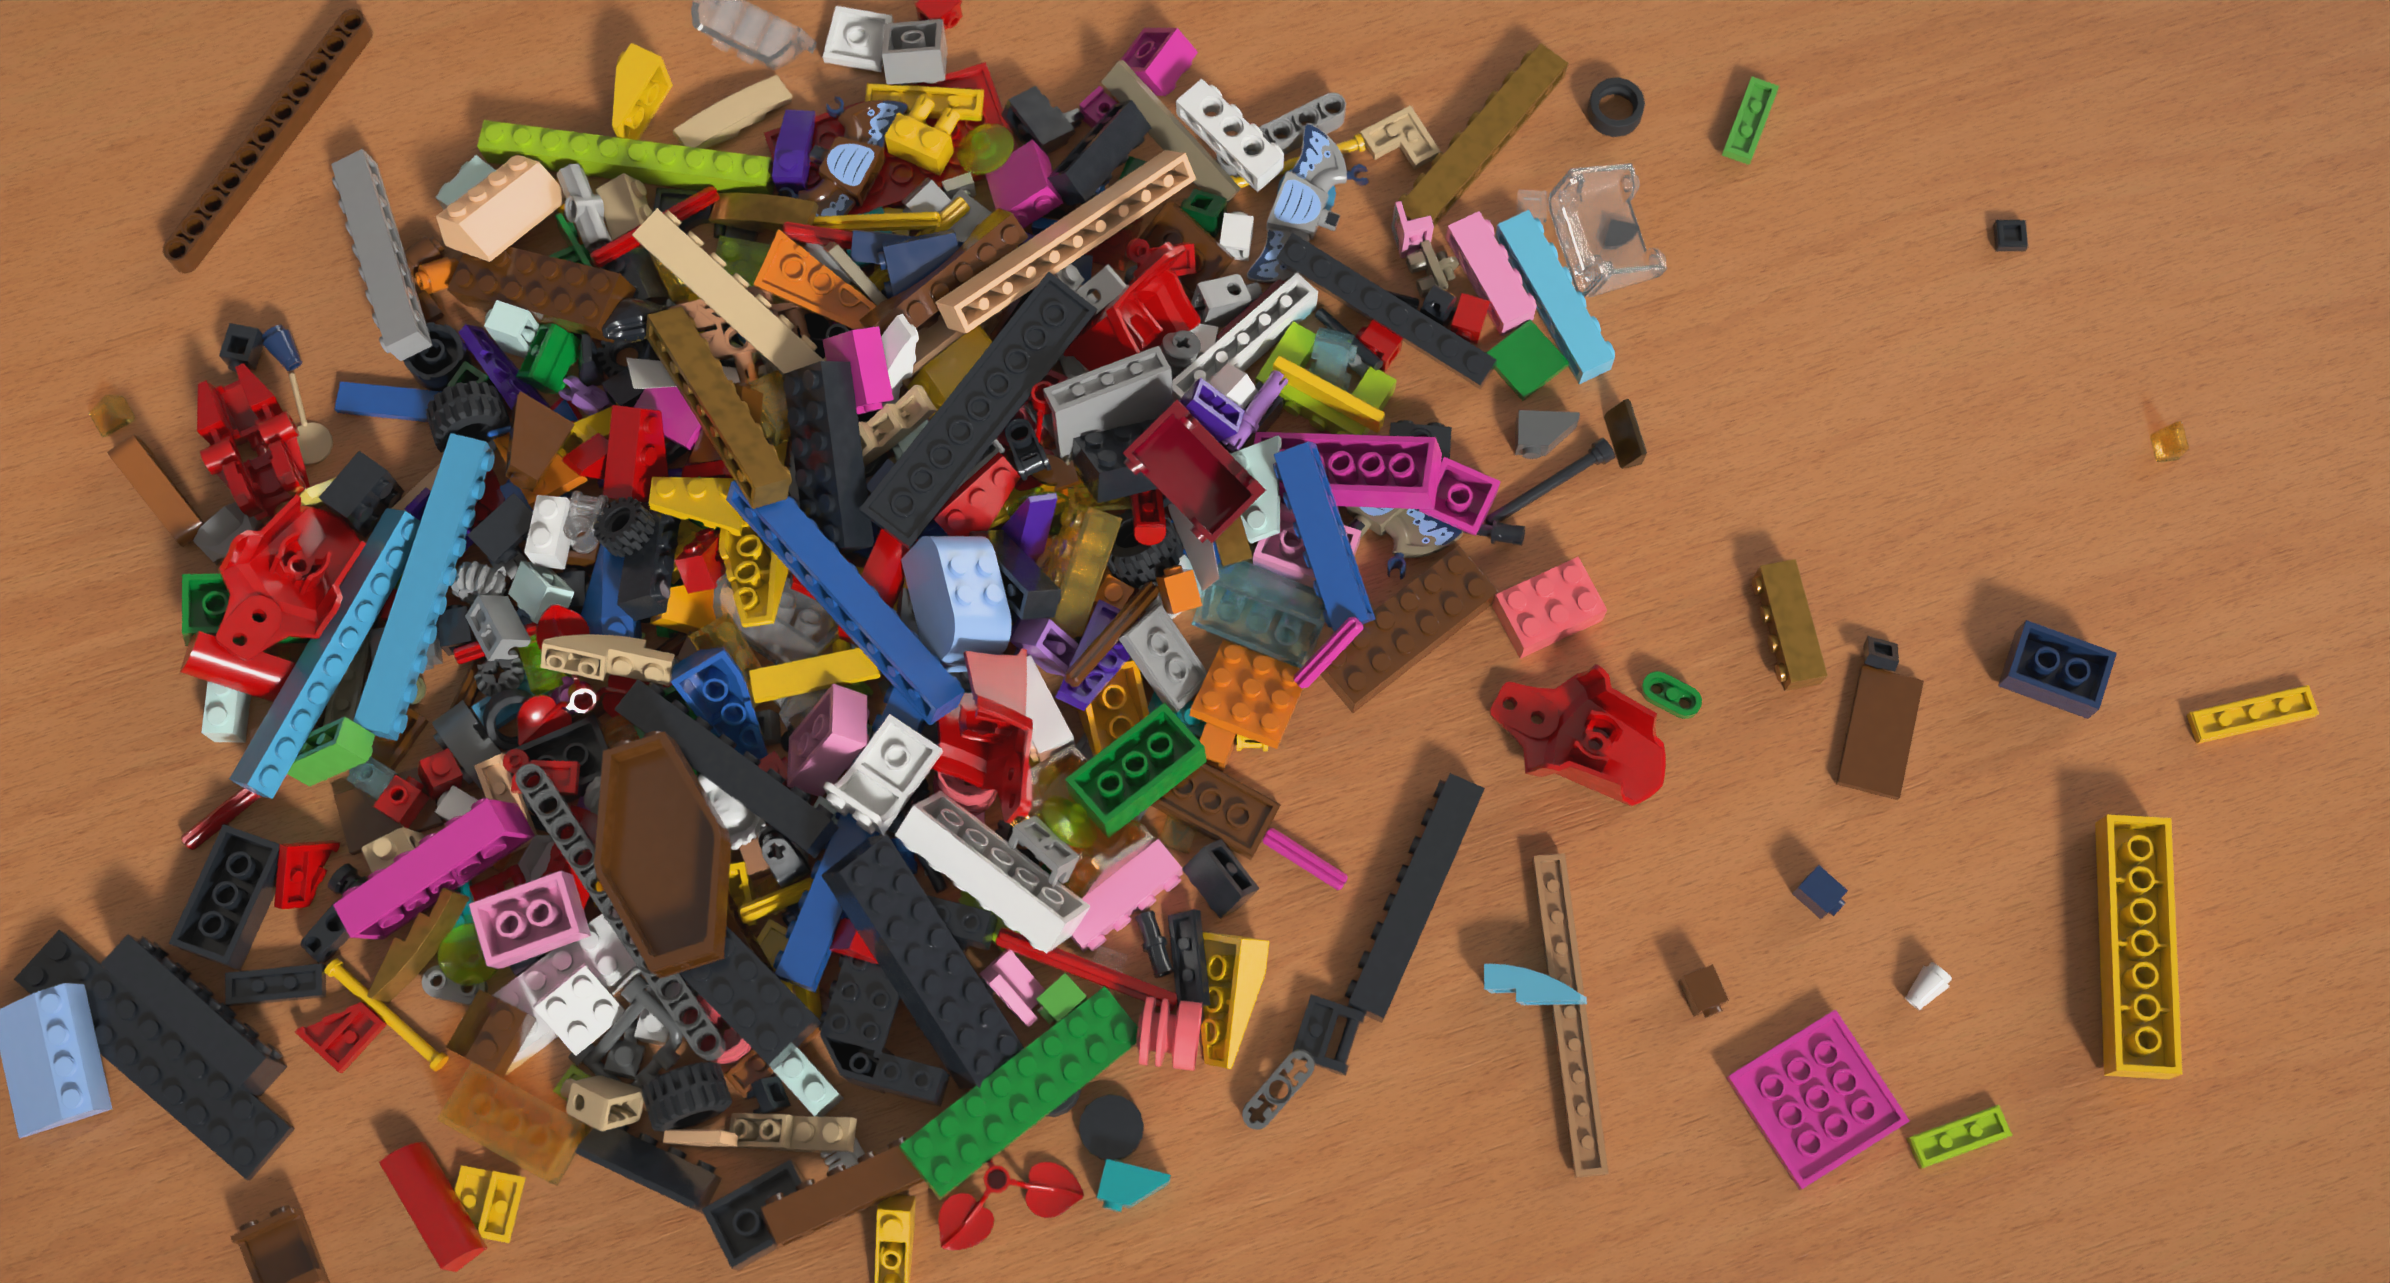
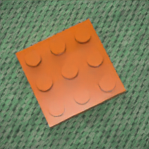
M1223 639L1191 707L1189 716L1278 749L1303 691L1293 679L1300 668Z

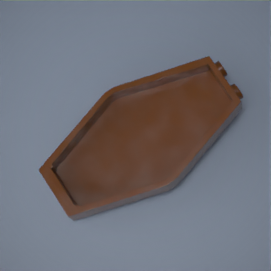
M652 731L646 733L644 738L639 740L618 742L613 745V748L603 751L594 856L596 876L651 973L664 978L724 959L731 858L729 832L677 742L665 731Z

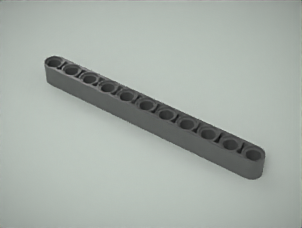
M526 764L522 766L516 774L515 781L518 788L691 1048L705 1060L718 1059L725 1051L726 1042L696 995L679 973L660 978L648 970L635 944L630 943V935L620 918L613 917L614 906L605 890L602 892L595 890V885L599 879L596 876L594 866V843L550 777L538 765ZM534 775H539V784L533 788H528V779ZM550 801H557V808L552 813L545 814V805ZM568 826L575 827V832L571 838L561 839L562 830ZM582 853H592V859L588 864L578 865V859ZM671 983H679V993L672 998L666 997L665 990L667 986ZM690 1009H696L698 1011L697 1020L690 1025L684 1024V1014ZM707 1036H715V1047L708 1052L702 1051V1040Z

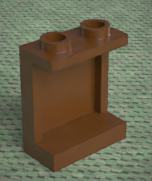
M288 1205L277 1208L270 1212V1218L262 1222L254 1220L239 1227L240 1232L231 1236L232 1242L238 1244L253 1283H330L304 1213L300 1209L290 1208Z

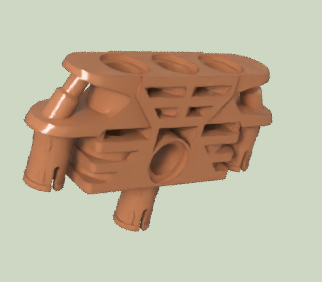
M755 286L747 288L754 297L758 293L761 294L772 305L769 310L777 318L781 314H785L786 318L795 326L791 331L798 337L797 329L799 328L801 337L805 335L810 338L803 312L804 308L784 299L785 303L775 304L771 293ZM702 299L668 308L669 310L682 306L688 317L693 318L698 332L717 328L716 330L700 333L701 338L707 340L713 357L719 359V361L734 358L740 383L749 384L746 372H748L751 383L759 381L751 354L759 351L747 340L744 346L740 348L732 347L731 339L738 332L732 327L725 331L724 326L729 324Z

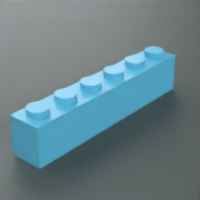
M1527 210L1499 223L1495 238L1498 244L1504 245L1512 268H1516L1519 271L1523 282L1522 286L1526 293H1531L1534 297L1537 312L1561 354L1569 361L1568 366L1577 382L1581 384L1611 370L1615 359L1614 348L1609 341L1605 342L1602 337L1598 320L1595 316H1590L1587 311V304L1583 294L1580 291L1576 292L1572 285V276L1567 267H1562L1557 259L1558 252L1552 242L1548 243L1546 240L1544 228L1540 220L1534 218L1530 210Z

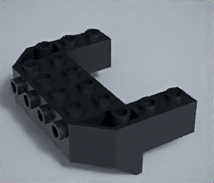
M926 895L957 943L989 951L998 922L992 912ZM841 954L839 959V968L841 970L838 979L832 982L829 990V999L831 1001L828 1011L822 1013L820 1017L821 1024L818 1026L819 1030H821L820 1037L840 1076L850 1083L885 1094V1092L941 1107L950 1075L944 1069L897 1057L885 1048L900 996L880 965Z

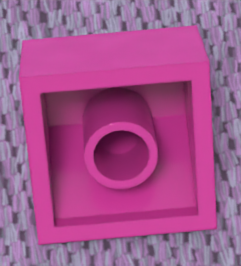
M1144 28L1120 61L1124 60L1136 75L1153 90L1156 96H1166L1174 90L1180 76L1191 67L1192 60L1198 51L1178 28Z
M1444 457L1440 466L1434 510L1419 509V512L1476 536L1497 495L1501 481Z

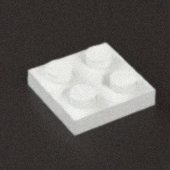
M836 6L823 54L824 62L881 72L883 65L882 46L885 24L893 23L892 15Z
M585 963L533 1005L535 1011L575 1056L612 1027L626 1011Z

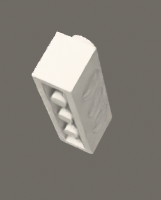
M1201 79L1176 100V115L1257 192L1283 170L1284 154L1280 147L1275 143L1270 144L1263 137L1259 127L1254 123L1249 124L1243 118L1238 107L1234 104L1229 105L1214 85L1211 84L1209 86ZM1215 112L1217 115L1207 116L1206 113ZM1228 131H1235L1238 134L1235 136H1229L1225 133ZM1254 150L1257 151L1258 154L1248 155L1246 152Z

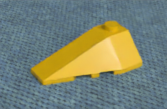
M743 520L741 537L731 534L730 530L720 528L719 552L724 561L725 572L732 587L733 598L742 626L752 627L773 624L789 569L745 520Z
M1203 932L1211 1004L1210 1006L1203 1007L1205 1020L1201 1024L1204 1063L1232 1069L1266 973L1269 941Z

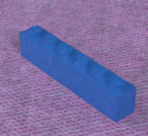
M1307 441L1274 454L1276 463H1273L1274 472L1278 480L1283 481L1286 490L1283 493L1285 504L1289 510H1293L1296 519L1293 522L1294 531L1298 539L1303 540L1306 551H1303V557L1307 567L1313 569L1316 578L1313 581V586L1318 598L1323 599L1326 610H1323V616L1329 628L1332 627L1335 632L1349 617L1358 618L1362 624L1375 620L1316 443Z

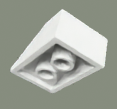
M1030 655L1027 657L1026 716L1033 719V734L1029 756L1033 763L1039 761L1042 768H1045L1069 756L1075 748V743L1067 723Z

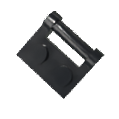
M1311 994L1293 1051L1298 1049L1306 1050L1313 1056L1315 1066L1346 1076L1349 1068L1346 1063L1359 1023H1363L1366 1014ZM1341 1016L1346 1018L1347 1021L1333 1060L1325 1057L1337 1017ZM1302 1057L1300 1059V1061L1303 1062L1308 1061L1305 1057Z

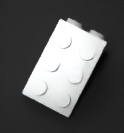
M889 714L847 773L834 785L829 782L825 783L823 788L827 793L826 799L831 802L830 806L843 816H846L848 812L852 814L857 820V825L868 833L873 834L876 830L881 835H884L941 756L943 750Z

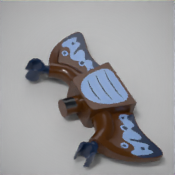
M834 97L835 102L839 104L840 108L833 110L826 103V112L832 117L839 116L838 121L843 125L845 133L844 138H835L829 150L818 145L813 147L809 159L811 162L820 165L818 172L821 181L814 188L799 190V193H794L789 187H783L779 190L778 196L815 201L819 207L816 216L847 215L855 205L862 207L886 161L884 155L886 141L884 136L898 112L903 115L908 113L909 108L906 103L891 100H875L863 102L844 110L843 100L840 97Z

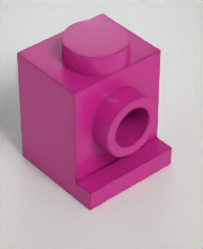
M1100 85L1079 104L1080 111L1084 115L1083 121L1091 128L1106 114L1103 113L1104 111L1107 112L1114 104H1117L1104 92Z

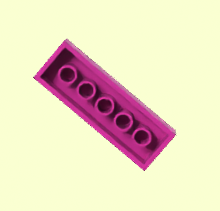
M1256 432L1254 444L1279 435L1282 439L1280 452L1307 441L1316 443L1337 506L1434 510L1442 452L1436 437ZM1281 480L1279 481L1280 503L1285 504L1283 493L1286 490Z
M488 798L480 799L471 805L469 812L447 821L445 828L437 834L433 833L422 838L419 841L420 845L396 856L393 859L394 863L386 869H379L368 876L367 882L361 886H355L346 890L342 894L343 898L334 903L333 906L350 938L384 940L416 918L419 912L423 913L435 905L443 887L454 891L535 837L519 805Z

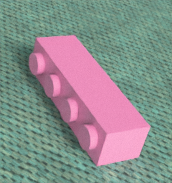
M1480 211L1448 225L1446 240L1478 297L1490 301L1488 314L1499 334L1502 336L1521 327L1530 319L1533 321L1537 308L1535 299L1531 293H1526L1519 271L1516 268L1512 269L1509 264L1508 253L1503 244L1497 243L1491 222L1488 219L1484 220Z
M1159 839L1082 898L1091 907L1070 937L1083 953L1087 949L1094 951L1106 941L1104 937L1113 929L1119 931L1132 920L1129 917L1138 909L1142 912L1145 911L1157 900L1154 896L1163 889L1166 892L1172 890L1181 882L1182 867Z

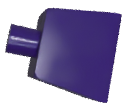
M1201 377L1179 400L1218 442L1238 433L1245 410Z

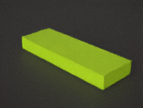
M1996 1105L1908 1137L1907 1141L1919 1169L2010 1137L2012 1133L2000 1105Z

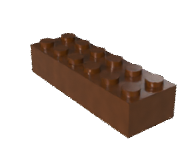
M508 247L490 262L463 252L447 291L465 306L489 311L493 309L496 300L530 311L538 324L553 323L568 332L580 335L589 334L591 338L614 343V340L604 338L602 326L618 303L627 297H633L636 289L620 273Z
M1458 545L1374 610L1375 620L1364 623L1363 630L1320 675L1349 710L1354 713L1493 604L1495 595L1499 591Z

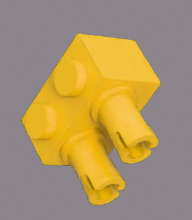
M919 95L910 113L903 115L898 112L885 134L888 153L941 176L954 153L950 135L960 120L961 115L954 109L950 113L951 108L944 107L936 125L930 127L924 123L931 110L935 107V104L929 98H926L924 102L925 97Z

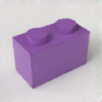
M1047 618L1021 619L1010 640L1018 649H1026L1027 656L1031 655L1034 662L1045 672L1065 676L1078 647L1076 641L1052 620Z

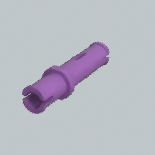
M1276 370L1271 372L1266 382L1246 408L1238 433L1222 441L1224 446L1229 443L1226 447L1232 452L1239 451L1250 434L1256 433L1259 428L1258 423L1284 386L1289 382L1287 378L1282 380L1284 375Z

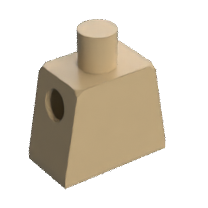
M403 827L364 845L361 849L371 872L373 873L383 868L386 869L394 863L393 859L406 851H412L415 849L414 846L418 847L420 845L419 841L424 838V835Z
M597 1075L577 1081L569 1078L561 1087V1095L568 1099L567 1114L600 1131L640 1121L644 1103L641 1093L642 1088L605 1076Z

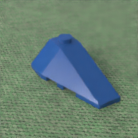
M724 647L699 650L673 665L670 682L696 716H700L714 727L710 731L718 738L722 733L737 744L735 750L742 755L745 751H748L759 760L769 755L743 673Z

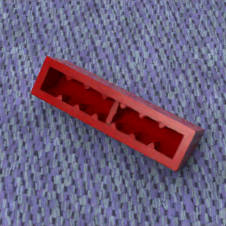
M881 529L861 577L878 591L881 599L890 608H894L898 593L901 591L905 579L901 559L910 549ZM917 539V540L915 541V543L911 546V548L917 543V541H918L919 539ZM838 626L839 639L857 646L848 634Z
M201 631L191 636L180 669L181 673L271 702L275 701L296 665L295 662L264 652L250 661H243L216 642V636Z
M426 1142L406 1145L392 1152L379 1162L440 1269L457 1272L488 1248Z

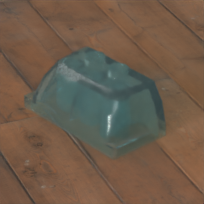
M1243 561L1222 567L1220 562L1217 565L1219 579L1202 592L1200 597L1202 606L1197 607L1191 625L1302 668L1312 657L1326 621L1323 616V610H1326L1323 599L1318 598L1314 588L1249 562Z

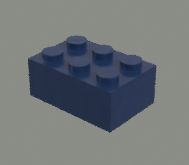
M2026 620L2015 631L1998 686L2088 719L2100 709L2117 653Z

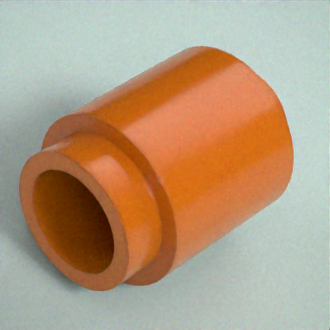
M444 257L419 265L418 272L415 273V279L419 288L425 290L428 294L447 289L459 264L456 258L449 259Z

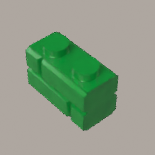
M541 323L516 377L542 393L557 394L558 391H561L566 386L563 380L568 377L566 374L570 365L574 364L579 358L580 349L578 347L581 339L556 324Z

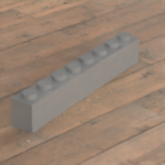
M360 149L331 164L335 175L332 177V181L341 196L339 205L348 219L345 225L354 240V244H352L353 252L360 260L361 267L358 268L359 273L368 287L365 294L375 311L372 314V318L382 335L379 337L380 344L386 353H392L398 360L403 361L433 345L378 164L363 149Z

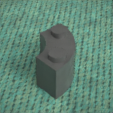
M462 700L432 722L437 731L433 737L443 750L449 748L462 765L460 770L465 781L468 784L475 782L482 790L483 788L474 765L503 752L492 742L481 722Z

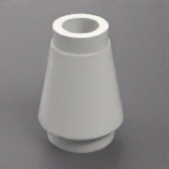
M1931 962L1927 967L1923 966L1905 999L1920 1011L1923 1006H1926L1949 988L1948 983L1952 978L1941 967Z

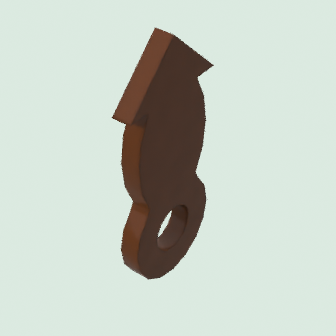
M1010 449L1007 452L1006 460L1020 475L1013 459V452ZM1046 454L1052 470L1047 471L1044 469L1031 475L1041 484L1056 486L1054 488L1055 492L1080 484L1072 460L1067 465L1062 459Z

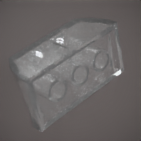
M693 0L691 7L693 27L713 40L711 43L713 46L726 53L729 49L737 52L736 57L750 65L755 61L769 69L776 70L790 64L804 50L813 53L818 44L802 28L745 0Z
M724 574L716 582L717 587L714 589L713 609L717 624L775 665L817 657L839 639L838 623L817 600L791 589L789 577L785 581L775 622L773 624L743 627L733 598L732 587L727 575Z

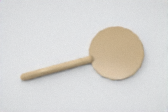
M290 373L289 378L301 425L297 427L300 434L297 440L304 465H315L323 461L330 454L333 447V438L329 430L322 424L315 422L307 423L295 374Z

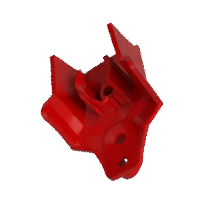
M1166 242L1153 252L1132 274L1134 277L1117 298L1088 322L1063 355L1074 356L1085 368L1092 371L1156 346L1160 347L1164 336L1168 333L1181 330L1190 331L1200 324L1201 318L1187 298L1178 275L1170 269L1186 251L1183 244L1174 248L1170 242Z
M296 494L260 531L246 530L232 540L228 553L219 567V572L230 596L223 621L215 637L216 642L230 654L237 656L243 661H250L264 650L288 637L319 639L340 607L343 596L339 585L366 543L360 542L352 528L341 517L318 508L301 506V497ZM259 615L264 621L256 622L252 617ZM244 636L243 646H238L233 642L234 639Z
M1021 649L1017 655H993L965 651L963 655L972 693H964L958 707L936 721L939 740L937 746L942 748L943 753L932 768L935 771L958 777L980 789L997 790L1004 822L1012 823L1017 816L1026 817L1032 805L1029 754L1033 734V719L1026 716L1027 650Z
M1595 664L1589 670L1577 673L1555 689L1526 686L1514 682H1506L1502 686L1490 709V716L1523 748L1525 774L1544 777L1555 773L1631 807L1649 799L1663 786L1666 754L1664 743L1656 736L1655 724L1657 713L1612 688L1609 674L1600 665ZM1507 701L1512 702L1514 709H1506L1503 703ZM1539 716L1542 719V723H1533L1531 717Z

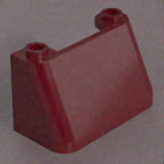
M1178 400L1123 452L1127 457L1123 463L1135 475L1141 471L1194 525L1190 531L1202 543L1207 539L1213 543L1266 491Z

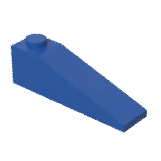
M600 544L581 616L586 620L590 634L642 639L641 620L634 621L617 605L624 557L612 555Z

